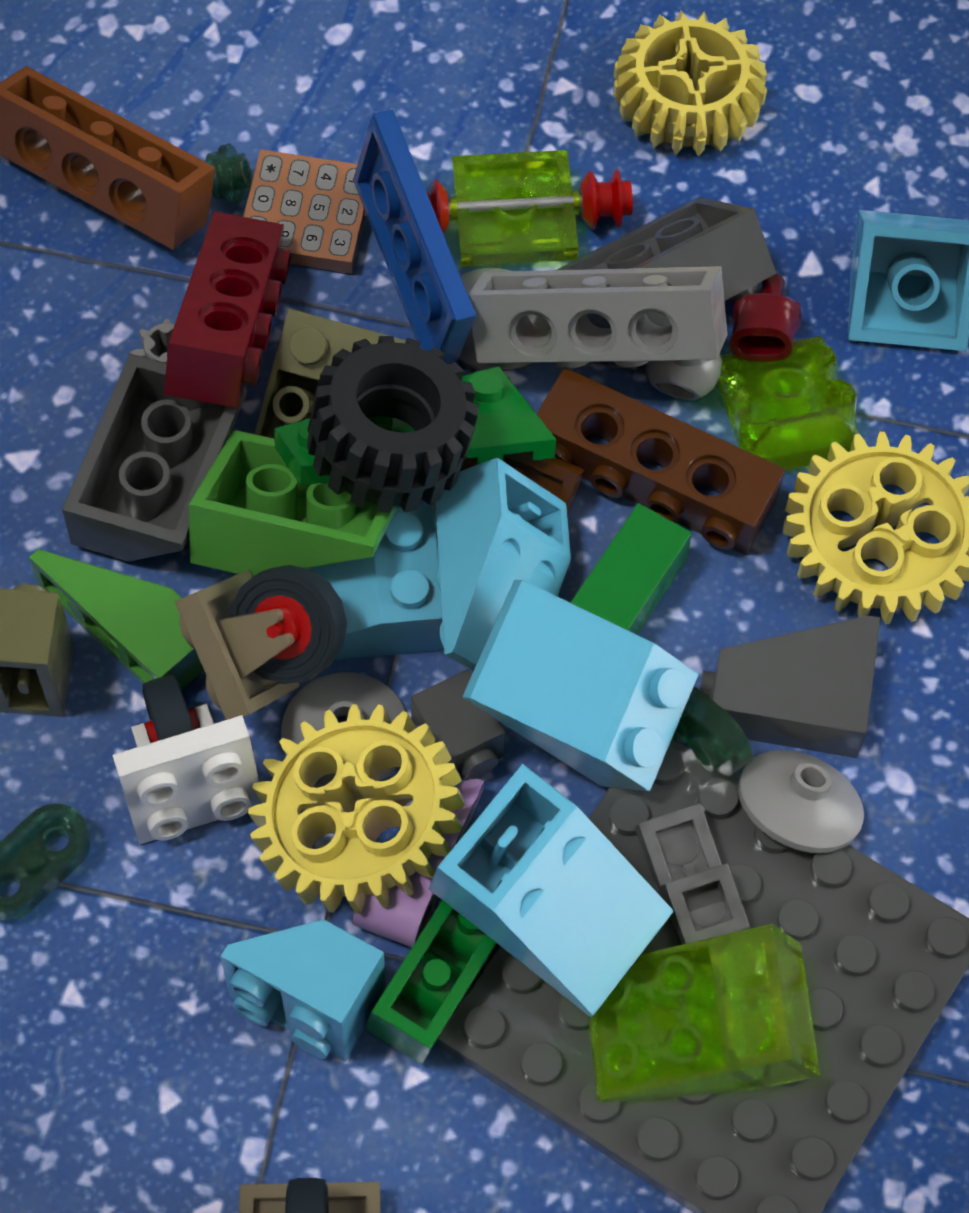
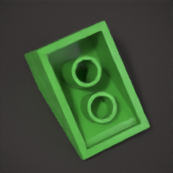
M233 430L189 503L190 563L235 574L250 570L253 577L263 570L285 565L308 568L370 558L374 556L399 505L392 506L391 513L377 512V504L365 502L363 508L350 503L351 494L344 491L337 495L328 487V483L300 486L275 449V439Z

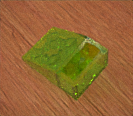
M774 924L640 954L593 1017L588 1016L597 1101L601 1103L758 1090L820 1077L801 943Z

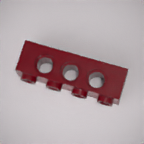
M213 212L168 342L164 395L238 408L245 384L256 386L261 366L262 350L266 351L272 317L277 315L282 284H286L290 267L291 249L281 248L284 224Z

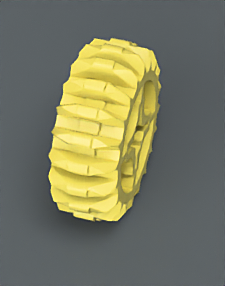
M681 10L675 21L670 22L659 14L653 28L640 24L638 31L635 33V38L626 39L622 47L621 56H619L618 61L615 63L614 79L616 80L614 81L613 95L615 103L620 104L619 112L622 121L632 122L635 137L650 133L653 149L663 142L672 144L675 156L683 146L692 147L699 157L705 150V145L710 144L721 152L724 146L727 145L728 139L740 142L746 132V127L754 126V123L759 118L761 105H764L766 98V63L759 61L758 45L747 44L745 29L729 32L726 18L717 24L708 22L704 11L697 20H689Z

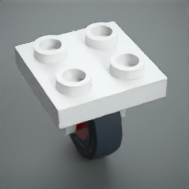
M174 675L163 676L142 684V693L150 721L131 727L137 748L112 755L139 845L153 840H170L180 836L188 829L216 820L229 821L245 815L248 812V808L263 803L252 789L253 783L259 782L250 736L242 715L214 724L207 704L187 709L180 685Z

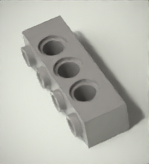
M722 266L483 272L468 294L476 313L472 330L477 363H497L499 367L504 369L521 368L532 362H555L557 366L562 368H577L593 361H614L616 365L621 367H637L649 361L674 360L680 366H699L710 360H717L727 337ZM656 312L664 315L670 321L671 326L660 327L653 324L648 319L646 313ZM595 313L603 316L609 322L611 328L595 326L588 319L587 314ZM528 315L541 316L549 323L551 329H541L535 326L530 321Z

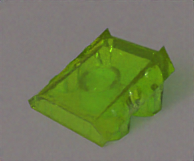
M821 336L794 341L791 355L777 362L746 361L737 358L732 353L721 355V375L717 385L739 448L786 470L809 466L814 455H818L828 461L827 456L831 443L835 441L847 452H850L853 437L855 434H859L856 426L857 394L850 383L839 380L837 375V357L833 349L826 345L825 340Z

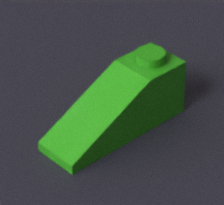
M41 549L36 550L29 556L37 585L46 588L50 592L59 593L63 609L142 684L163 676L174 675L175 679L178 680L181 690H183L204 671L195 648L187 643L179 625L180 613L174 601L182 597L172 588Z

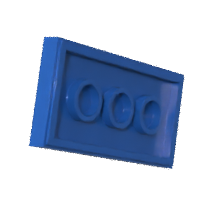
M388 110L373 113L353 178L355 187L416 340L420 341L419 347L427 351L435 347L445 353L443 361L446 364L457 363L476 318V313L394 111Z

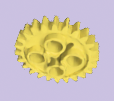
M879 432L876 444L872 447L867 446L860 434H855L850 452H847L835 441L831 443L827 456L828 461L818 455H814L810 461L809 474L798 473L794 485L796 493H789L785 511L791 515L786 516L783 534L793 537L788 545V557H804L800 562L797 572L799 579L814 575L818 576L813 593L815 597L822 596L833 590L838 594L834 610L839 612L852 601L858 604V618L868 616L871 608H880L885 624L891 623L896 609L902 608L907 618L914 622L917 620L921 610V603L936 614L941 610L945 600L944 595L954 600L959 598L964 587L963 581L969 582V496H965L969 489V476H961L955 479L950 476L956 461L953 457L942 461L938 465L931 461L935 445L930 443L918 454L911 451L912 442L909 435L903 437L897 448L890 447L885 432ZM886 484L896 485L906 494H892L882 486ZM922 503H928V504H930V505H925V506H922V507H918V508H916V509L913 510L914 507H916V506H918V505H920V504H922ZM835 510L844 511L855 520L849 522L840 521L834 518L830 512ZM926 532L932 534L940 543H926L916 536L915 533ZM856 544L854 548L848 551H841L839 549L847 548ZM877 559L883 562L888 567V570L875 571L869 568L863 560Z
M352 704L348 712L347 721L339 723L332 711L327 710L324 715L325 728L316 731L306 721L302 722L300 725L304 740L296 744L291 740L282 738L279 743L287 755L283 761L274 759L264 760L263 765L273 778L272 781L256 782L252 786L259 799L264 802L248 808V814L255 824L259 826L250 835L259 850L264 851L259 857L270 873L276 872L275 878L286 892L296 887L295 892L306 905H310L320 894L321 902L328 912L332 913L338 908L343 897L347 898L348 903L356 914L362 912L367 895L374 894L383 908L389 907V889L396 885L408 896L413 895L414 890L410 876L418 872L432 879L435 872L427 859L431 854L446 857L451 851L446 840L441 835L458 833L462 829L456 815L450 812L465 806V801L459 789L454 787L462 780L454 763H448L452 758L443 741L435 743L436 739L426 723L415 729V725L408 712L402 711L391 723L386 709L383 705L379 704L374 709L369 720H365L357 704ZM401 767L398 773L391 779L377 781L380 775L387 769ZM336 774L327 785L318 788L314 787L316 782L324 775ZM401 827L398 834L390 841L376 842L379 835L386 829ZM335 833L331 842L326 846L312 849L315 841L322 835Z

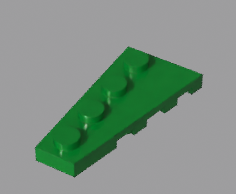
M499 366L463 376L462 382L472 383L476 393L473 403L478 405V418L466 458H474L476 465L494 458H499L503 461L504 454L530 452L533 461L555 458L556 438ZM387 416L368 418L377 426L389 431L402 433L416 431L407 423L396 418ZM310 418L275 428V449L300 486L329 483L330 478L329 475L318 476L313 467L315 456L308 454L307 439L309 432L307 430Z

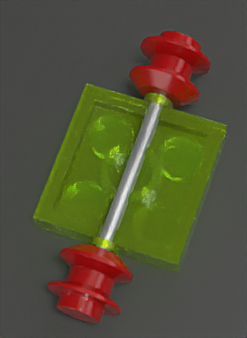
M568 150L452 156L454 196H450V202H448L447 190L438 179H434L430 191L427 192L443 234L449 226V214H451V222L457 221L461 267L577 260L579 246L575 215H579L581 211L582 219L591 230H594L600 217H611L616 227L621 228L623 216H632L633 212L631 181H621L618 169L614 170L609 182H598L593 172L588 171L580 183V195L578 189H572Z

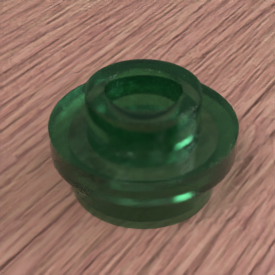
M231 143L220 145L218 152L206 155L205 161L215 167L212 195L215 199L227 198L231 203L240 202L244 197V189L250 188L252 183L248 159L244 153L237 154L235 147Z

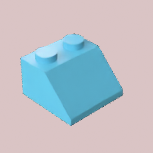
M858 210L850 271L848 340L967 351L969 340V220Z

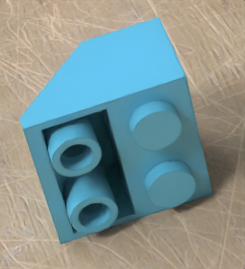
M324 919L228 944L220 956L229 996L235 1000L232 1004L233 1008L243 1017L260 1026L266 1027L271 1020L293 1032L290 1037L291 1040L307 1053L320 1059H326L330 1053L346 1062L365 1030L371 1011L386 989L384 952Z

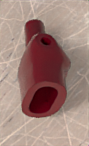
M775 274L762 281L759 294L745 295L734 303L730 351L737 358L752 362H777L791 355L794 336L801 324V304L795 299L783 296L785 280L781 275Z

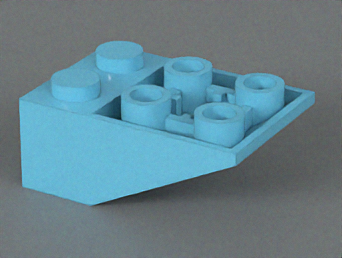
M494 458L460 471L458 480L450 491L443 490L441 499L435 502V509L432 515L438 540L439 565L436 569V579L441 590L443 621L440 625V639L446 656L473 671L513 581L524 580L558 597L571 560L566 503L499 458Z
M524 764L519 767L440 863L429 887V890L591 1018L674 912L578 806Z

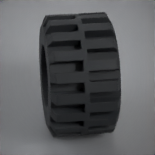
M379 336L377 344H371L367 339L354 342L352 352L341 349L333 356L331 366L325 365L320 374L307 430L309 432L307 439L308 454L315 456L313 467L318 476H330L328 487L337 495L344 491L352 495L350 503L362 508L365 502L377 504V512L391 513L392 506L400 505L404 512L418 510L420 500L431 505L441 499L443 490L450 491L458 480L460 471L463 469L478 418V405L473 403L476 394L471 382H462L464 371L456 362L446 364L443 361L445 353L435 347H432L430 351L424 350L419 347L420 341L407 338L404 344L396 343L393 336ZM375 416L396 418L407 423L416 431L405 433L389 431L377 426L368 418Z

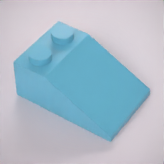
M421 505L418 507V510L404 512L402 507H398L373 557L306 568L313 570L330 582L343 603L347 627L344 645L335 660L444 650L440 639V625L443 621L441 590L436 579L439 557L436 530L432 517L433 505Z
M514 580L462 698L600 786L650 791L699 674L655 643L524 580Z

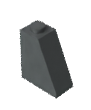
M863 616L720 649L715 672L703 670L697 708L709 710L705 733L857 758L867 733L880 617Z

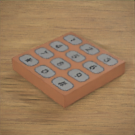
M260 149L243 217L284 224L281 248L291 249L290 264L352 274L366 216L353 181L357 164Z

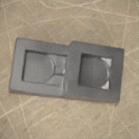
M701 803L638 823L635 826L660 896L674 911L670 919L685 949L750 927L728 863L723 865L721 863Z

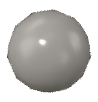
M719 353L717 360H710L705 364L692 367L677 365L674 360L649 361L646 363L645 370L649 383L658 391L677 399L695 401L707 395L714 388L721 375L722 358Z

